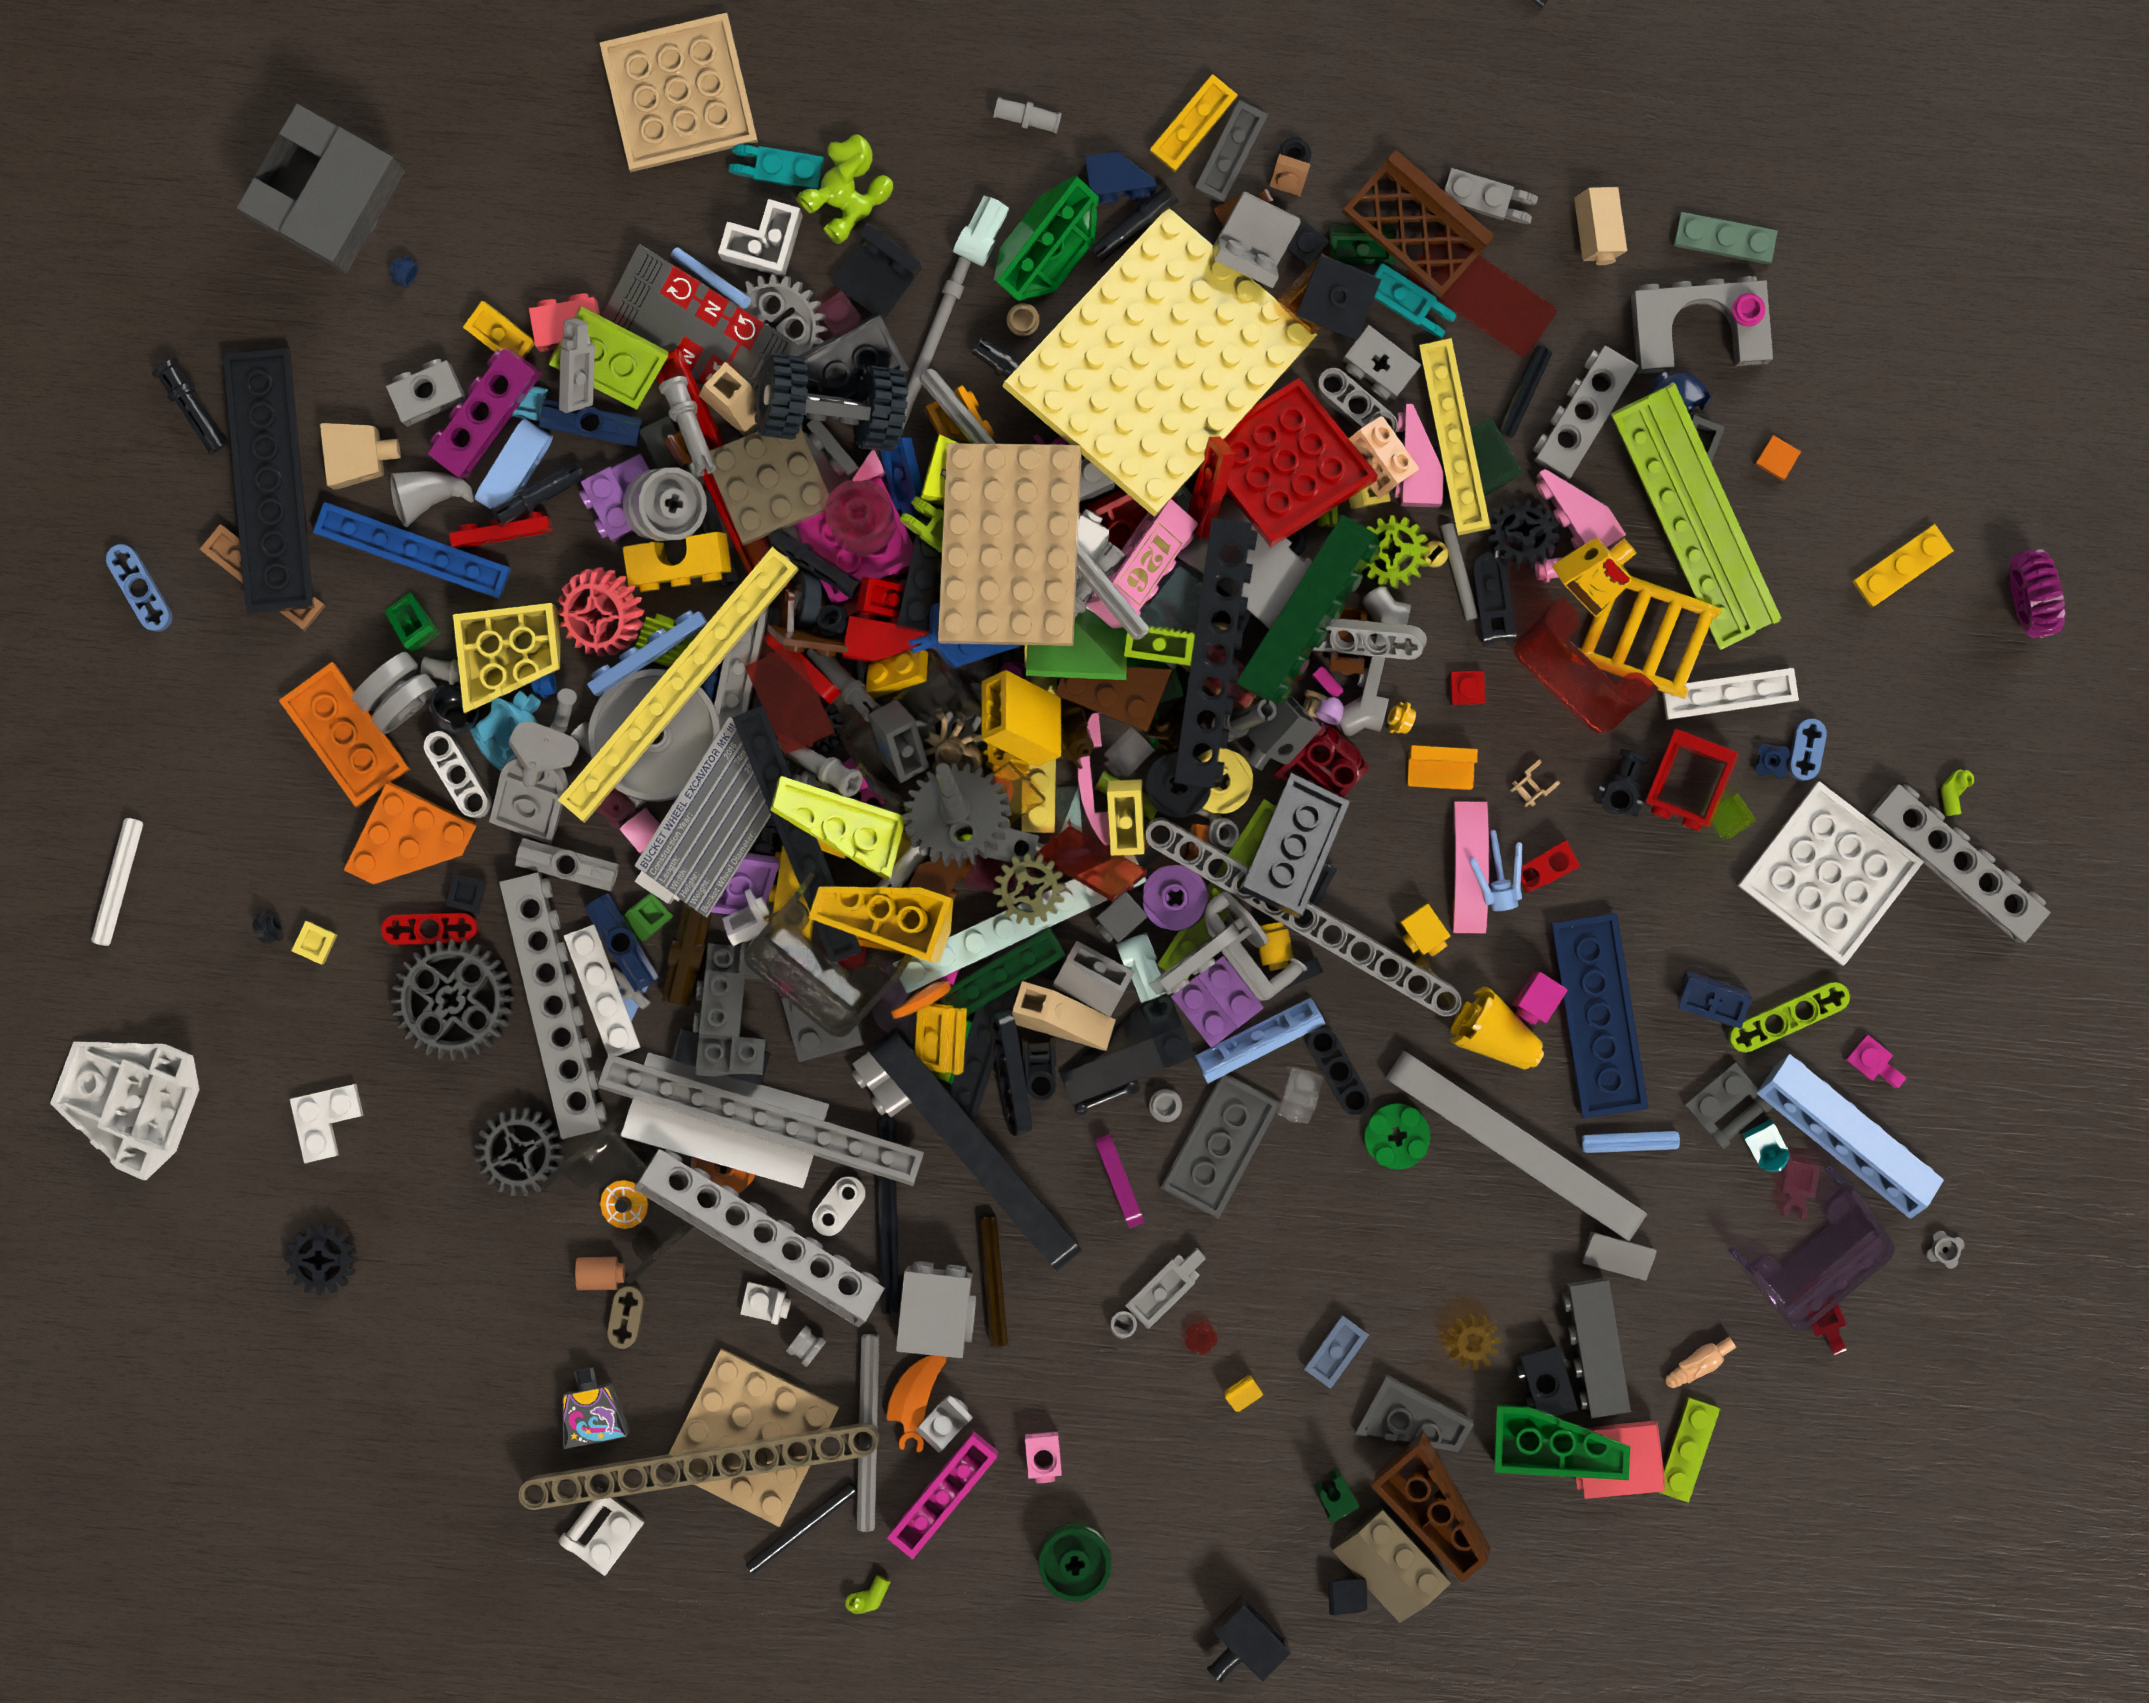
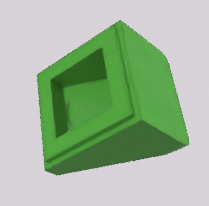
M649 893L630 908L623 917L632 931L644 942L666 924L673 915L654 894Z

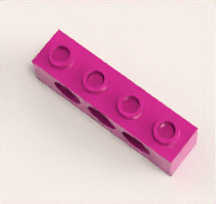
M972 1431L890 1530L887 1539L913 1560L995 1461L999 1451L975 1431Z

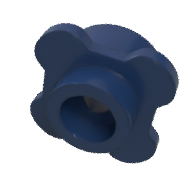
M1768 744L1760 745L1757 750L1759 756L1758 764L1755 766L1756 773L1759 776L1768 774L1775 775L1778 779L1784 778L1788 773L1786 760L1790 757L1789 749L1785 746L1772 748ZM1771 758L1775 759V764L1770 763Z

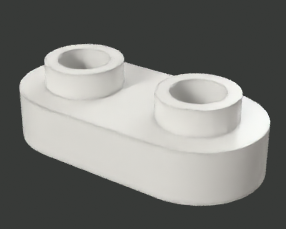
M845 1176L835 1183L813 1213L812 1222L817 1232L825 1236H832L843 1229L865 1199L866 1189L860 1179L854 1176ZM846 1187L853 1188L855 1191L854 1198L846 1199L842 1193L843 1189ZM830 1213L834 1216L835 1222L833 1225L828 1226L824 1224V1214Z

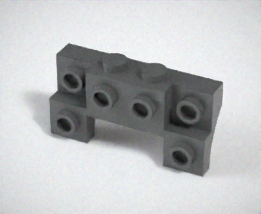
M741 942V946L708 943L704 981H698L696 1001H702L701 1013L695 1012L693 1032L699 1033L696 1075L712 1077L730 1074L763 1075L766 1039L740 1037L745 979H772L774 945Z

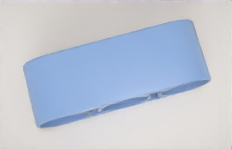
M523 419L512 433L475 495V500L491 509L514 497L515 492L519 489H524L548 450L553 435L530 421Z

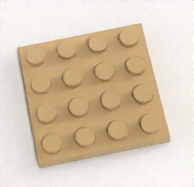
M727 13L600 42L630 172L731 149L738 144L748 145L758 142Z
M721 1348L669 1454L829 1429L839 1406ZM795 1442L790 1445L789 1451L793 1457L801 1459L807 1455V1449L804 1444ZM763 1447L757 1450V1458L760 1462L769 1464L774 1461V1454L769 1448ZM728 1453L724 1456V1462L728 1468L737 1469L741 1466V1459L737 1454ZM696 1458L692 1460L691 1467L695 1473L705 1474L708 1472V1464L704 1459ZM664 1463L662 1469L675 1475L674 1467ZM810 1466L694 1485L780 1527Z

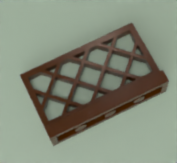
M1397 150L1388 157L1382 167L1342 210L1349 219L1440 298L1495 237ZM1383 175H1386L1395 183L1396 194H1378L1377 182ZM1372 188L1373 195H1366ZM1396 200L1397 216L1380 217L1379 201ZM1402 200H1414L1418 203L1420 216H1403ZM1361 201H1373L1375 217H1362L1353 208ZM1438 221L1442 224L1445 237L1428 238L1426 222ZM1404 222H1421L1422 238L1405 239ZM1381 223H1398L1399 239H1387L1382 235ZM1451 243H1463L1472 253L1467 259H1452ZM1423 244L1424 260L1412 261L1406 256V245ZM1428 244H1446L1447 260H1430ZM1460 265L1459 268L1454 272L1453 266ZM1430 266L1448 267V280L1442 286L1431 277Z

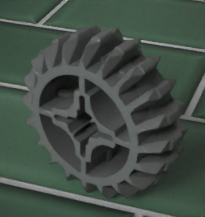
M514 1107L510 1108V1119L501 1111L497 1113L500 1124L493 1119H489L486 1122L492 1132L480 1130L479 1135L487 1139L486 1143L477 1142L475 1148L485 1150V1154L476 1156L475 1161H486L487 1166L479 1169V1173L485 1174L490 1171L493 1175L486 1182L488 1185H491L498 1179L500 1181L497 1187L498 1192H503L507 1185H510V1196H516L519 1187H521L523 1196H529L531 1191L530 1185L538 1193L543 1190L540 1180L548 1185L553 1183L552 1177L548 1174L549 1171L554 1174L560 1173L561 1169L554 1165L553 1161H564L565 1156L555 1154V1149H561L565 1147L564 1142L554 1144L553 1138L559 1136L560 1131L557 1129L549 1133L547 1129L553 1124L552 1119H548L541 1124L539 1122L543 1115L542 1112H536L533 1118L530 1119V1108H523L521 1117H519L518 1110ZM512 1125L528 1126L534 1129L540 1136L530 1141L525 1140L518 1132H515ZM504 1131L507 1149L504 1154L495 1159V1143L498 1136ZM516 1143H519V1147L534 1144L533 1147L527 1149V1152L523 1154L525 1160L520 1161V1157L506 1160V1157L512 1155L517 1149ZM545 1145V1161L541 1169L536 1173L533 1154L538 1148ZM509 1163L515 1164L520 1168L521 1172H525L527 1179L513 1178L504 1173L500 1167Z

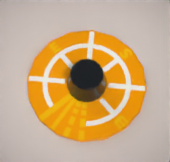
M626 1180L613 1182L606 1187L601 1195L600 1207L602 1214L607 1222L617 1228H633L641 1223L647 1214V1197L633 1189L636 1185L634 1182Z

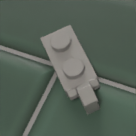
M577 318L565 320L563 329L565 339L561 343L559 410L565 413L593 405L595 345L590 342L588 323Z
M1197 1247L1185 1259L1178 1254L1146 1283L1125 1306L1149 1329L1195 1284V1280L1200 1276L1195 1269L1206 1259V1256Z

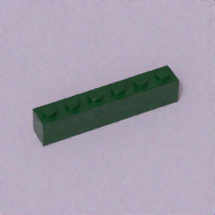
M1344 515L1341 516L1236 683L1243 692L1259 701L1267 699L1266 702H1268V700H1271L1276 707L1279 703L1283 704L1288 699L1292 691L1291 683L1297 675L1301 676L1307 669L1310 662L1308 658L1314 647L1319 648L1327 636V626L1332 619L1336 620L1339 618L1345 607L1343 601L1350 591L1354 592L1359 587L1362 581V571L1368 563L1372 564L1379 555L1381 547L1379 546L1380 541L1376 533Z

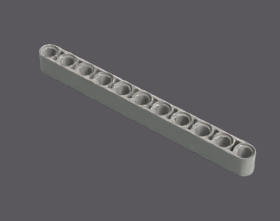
M1162 817L1155 818L1147 824L1145 829L1146 840L1152 848L1435 1013L1442 1016H1451L1460 1009L1461 997L1458 991L1446 981L1308 902L1305 908L1312 912L1310 922L1305 925L1297 924L1294 921V916L1280 909L1270 908L1265 902L1237 888L1238 879L1246 875L1249 867L1168 819ZM1158 825H1163L1169 829L1170 835L1166 841L1157 842L1151 837L1152 829ZM1186 842H1193L1198 846L1197 855L1191 859L1183 858L1180 855V847ZM1214 859H1222L1227 863L1226 871L1221 875H1213L1208 870L1209 863ZM1335 925L1340 928V935L1337 940L1326 941L1323 939L1322 933L1327 926ZM1357 942H1364L1369 947L1368 953L1362 958H1356L1351 955L1352 946ZM1389 958L1394 959L1397 962L1396 970L1391 974L1381 973V962ZM1415 975H1421L1425 978L1424 987L1418 991L1408 988L1410 978ZM1442 992L1453 994V1002L1448 1007L1437 1005V997Z

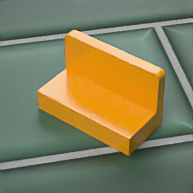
M1410 746L1407 785L1410 787L1471 790L1473 788L1474 764L1477 763L1478 749Z

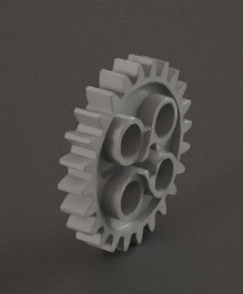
M771 275L769 284L764 276H758V286H755L751 281L745 282L747 292L740 291L750 297L751 302L743 310L767 325L770 322H780L789 309L794 307L795 312L784 319L776 328L778 332L799 345L793 356H799L824 342V340L818 338V335L828 331V328L819 326L818 321L826 318V314H816L815 310L821 305V302L809 301L814 293L812 290L801 293L802 282H796L791 287V278L785 276L781 284H779L777 275ZM773 296H777L781 302V308L776 314H771L767 308V303ZM795 320L801 321L804 327L802 335L798 338H794L790 333V325Z

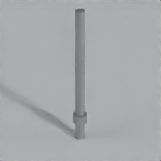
M958 258L950 280H946L942 289L944 296L906 387L908 388V395L906 397L908 404L907 409H905L906 421L903 423V429L922 385L920 376L928 370L956 299L960 300L964 290L962 284L971 264V261L966 258Z

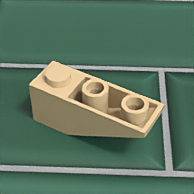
M1023 981L1012 1011L1018 1026L1107 1051L1116 1021L1054 990Z

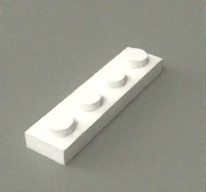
M1794 668L1686 683L1685 687L1688 688L1685 699L1662 692L1666 720L1799 700Z
M595 925L564 935L607 1055L619 1056L641 1048Z

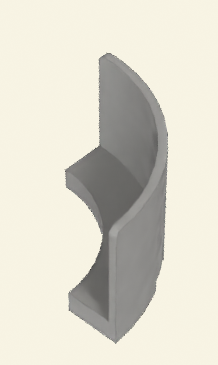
M1224 496L1218 518L1250 523L1235 502ZM1194 533L1190 544L1180 550L1177 557L1204 575L1209 539H1199ZM1258 533L1255 551L1249 550L1247 563L1253 564L1251 583H1244L1242 596L1248 597L1247 610L1270 630L1312 564V561L1309 558L1304 559L1294 553L1289 548L1292 543L1288 539H1284L1270 548ZM1233 544L1225 546L1221 552L1222 559L1227 564L1236 563L1241 555L1240 549ZM1222 578L1217 583L1229 595L1234 594L1236 585L1231 578Z

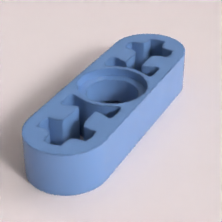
M119 544L113 546L107 553L106 563L136 616L146 629L155 632L164 631L172 622V612L141 558L133 548L127 545ZM120 552L130 555V558L127 559V564L133 571H136L138 568V573L129 575L125 567L116 565L115 562L119 560L118 554ZM143 579L148 585V590L144 596L137 598L131 593V585L135 580ZM154 596L156 600L151 601L150 604L156 611H163V614L159 617L161 621L159 624L153 621L149 622L148 619L152 616V613L147 606L139 607V604L149 602Z

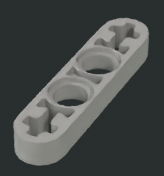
M1332 619L1326 628L1327 636L1319 648L1314 647L1313 651H1336L1344 654L1411 660L1418 658L1422 654L1427 643V637L1423 630L1412 625ZM1343 630L1350 632L1354 636V641L1350 643L1344 642L1340 639L1338 632ZM1375 633L1382 635L1386 639V644L1383 646L1376 645L1372 642L1370 635ZM1406 638H1410L1415 647H1411L1409 642L1405 641Z

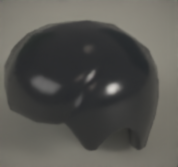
M441 685L431 694L429 715L433 725L440 731L448 734H462L474 728L479 719L480 707L464 713L461 686L446 688L444 685Z

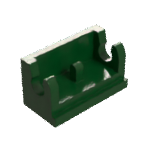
M1338 1467L1330 1470L1336 1489L1329 1487V1492H1326L1320 1481L1316 1484L1317 1491L1325 1506L1324 1511L1331 1524L1360 1508Z

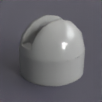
M1126 1311L1116 1313L1110 1321L1112 1334L1120 1339L1129 1338L1137 1328L1135 1317ZM1118 1321L1123 1325L1131 1327L1129 1332L1115 1326V1322Z

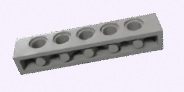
M1899 784L1892 785L1867 816L1900 844L1923 860V864L2014 941L2026 943L2051 913L2044 907L2046 904L2045 900L2033 891L2027 893L2019 886L2021 883L2020 879L2006 869L2002 872L1993 864L1996 861L1995 858L1982 848L1977 851L1968 843L1970 837L1957 827L1951 829L1943 822L1945 816L1931 805L1927 808L1919 802L1920 795L1906 784L1903 787ZM1908 809L1912 810L1917 816V822L1912 828L1907 827L1903 821V815ZM1932 831H1937L1942 837V844L1938 849L1932 848L1928 842V837ZM1958 852L1963 853L1967 858V865L1962 871L1958 870L1954 865V857ZM1984 873L1988 874L1992 879V887L1987 892L1983 891L1979 886V879ZM2009 895L2014 896L2018 903L2017 909L2013 913H2009L2004 906V901Z

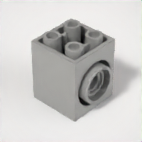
M914 1261V1264L907 1266L904 1271L896 1351L963 1358L965 1342H972L976 1296H971L973 1273L966 1272V1266L947 1265L945 1270L933 1269L934 1263Z

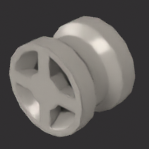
M805 1325L786 1352L790 1355L798 1356L801 1359V1364L807 1367L824 1346L826 1340L822 1337H815L811 1329Z

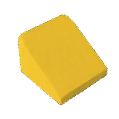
M1247 1375L1226 1389L1224 1396L1236 1412H1240L1261 1398L1263 1393L1253 1377Z

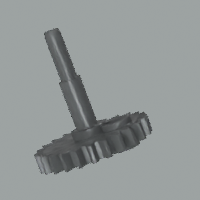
M941 763L936 767V776L930 771L927 772L929 779L927 783L921 780L916 781L919 792L909 790L908 793L913 802H904L905 810L908 812L903 815L904 823L907 825L905 831L907 837H911L910 841L913 848L919 846V852L922 857L930 853L932 863L937 862L942 857L944 866L948 867L951 860L956 859V863L960 868L962 867L963 859L968 858L970 863L974 865L975 855L979 854L984 859H987L986 849L988 847L996 851L998 850L995 839H1006L1005 832L1002 829L1010 828L1011 826L1009 819L1006 818L1012 815L1010 806L1007 805L1010 803L1007 793H1003L1002 783L995 784V778L992 773L984 778L982 767H979L972 773L968 763L963 771L958 770L956 763H953L951 769L947 764ZM962 835H972L967 841H958Z

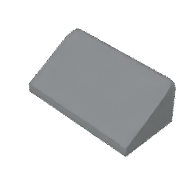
M1590 1231L1582 1263L1646 1281L1657 1250Z

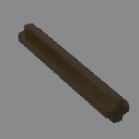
M983 1216L979 1220L989 1340L992 1347H1002L1007 1345L1008 1339L998 1224L996 1216Z

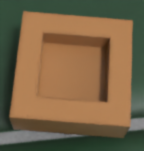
M1279 154L1269 187L1301 196L1311 164Z

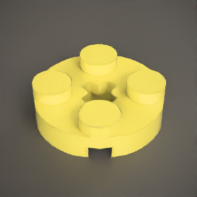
M1212 749L1202 753L1197 758L1202 762L1210 760ZM1220 749L1219 762H1225L1223 775L1227 774L1229 780L1226 782L1228 788L1223 791L1220 787L1211 788L1209 800L1202 809L1210 813L1227 814L1239 809L1248 800L1252 790L1253 773L1246 759L1239 753L1228 749Z

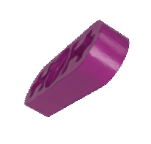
M1107 1134L1095 1139L1129 1229L1145 1223L1111 1135Z

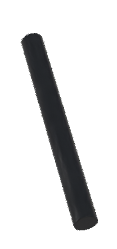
M851 1482L746 1563L752 1574L758 1572L856 1495L858 1491Z

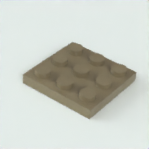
M801 428L799 433H797V437L793 440L759 436L757 431L709 451L717 467L712 472V475L743 546L834 508Z

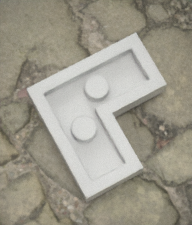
M356 1084L290 1099L304 1163L339 1155L332 1123L364 1116Z

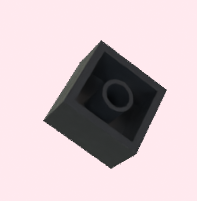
M1240 1595L1213 1622L1215 1635L1227 1646V1649L1207 1667V1670L1222 1684L1224 1679L1242 1662L1263 1682L1291 1654L1288 1641Z

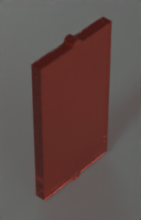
M786 649L773 654L772 652H767L766 657L745 666L785 755L805 746L812 747L814 742L835 733L798 652Z
M1072 826L1067 827L1056 837H1050V842L1036 853V857L1042 854L1043 861L1046 863L1053 860L1055 862L1054 868L1112 902H1115L1128 890L1132 891L1134 885L1147 875V870L1122 855L1111 856L1110 848Z

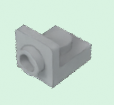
M948 1395L931 1411L915 1431L939 1453L973 1417L968 1413L967 1406L961 1400Z

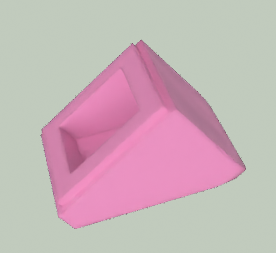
M875 450L869 453L852 479L855 487L879 476L881 478L885 476L886 473Z
M644 808L619 829L636 850L642 854L660 826V823L647 808Z

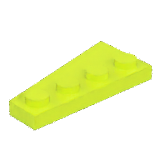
M783 776L778 779L770 808L772 812L888 881L891 878L905 824L903 815Z

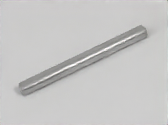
M863 1334L861 1337L859 1424L869 1423L877 1429L879 1335ZM859 1432V1447H870L873 1444L872 1436L867 1432ZM877 1447L871 1455L858 1458L857 1530L862 1532H870L875 1528Z

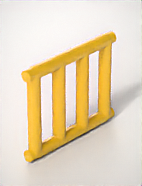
M1631 576V583L1626 588L1639 593L1612 659L1596 654L1594 651L1614 601L1597 618L1594 616L1582 648L1576 649L1573 658L1650 688L1685 699L1688 688L1685 687L1712 619L1718 618L1721 608ZM1653 597L1669 603V606L1645 665L1640 670L1624 663L1649 601ZM1683 608L1700 614L1674 680L1670 681L1656 676L1655 673L1680 611Z

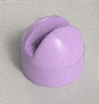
M1325 698L1318 705L1315 716L1326 723L1338 725L1343 716V704L1337 698Z

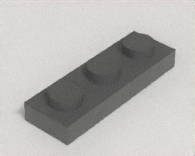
M1241 100L1238 101L1195 186L1196 191L1222 204L1225 203L1268 118L1267 113Z

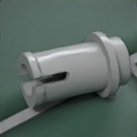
M429 657L423 658L420 675L427 674L429 678L449 681L450 685H454L456 682L460 683L458 659H453L450 662Z

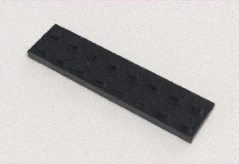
M289 348L223 354L246 613L249 615L315 608L291 351Z

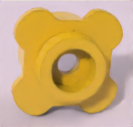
M1399 702L1397 706L1391 709L1387 719L1389 724L1388 731L1390 733L1395 731L1398 734L1400 732L1407 734L1410 731L1416 717V711L1410 708V703L1406 702L1404 704Z

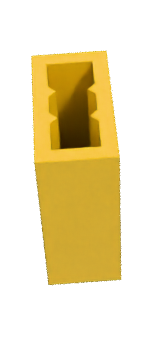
M1007 670L983 680L982 741L1036 767L1061 757V698Z

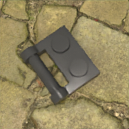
M1736 1062L1729 1065L1684 1103L1685 1107L1722 1150L1731 1144L1730 1139L1761 1113L1767 1114L1774 1108L1756 1094L1759 1089ZM1749 1095L1754 1103L1720 1131L1714 1123Z

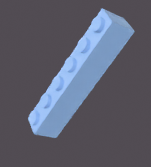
M1790 1054L1772 1068L1756 1093L1910 1219L1929 1206L1944 1181L1930 1166L1920 1161L1904 1145L1898 1143L1878 1124L1860 1112L1854 1104L1844 1099L1827 1082L1822 1081L1806 1068L1801 1061L1795 1059Z

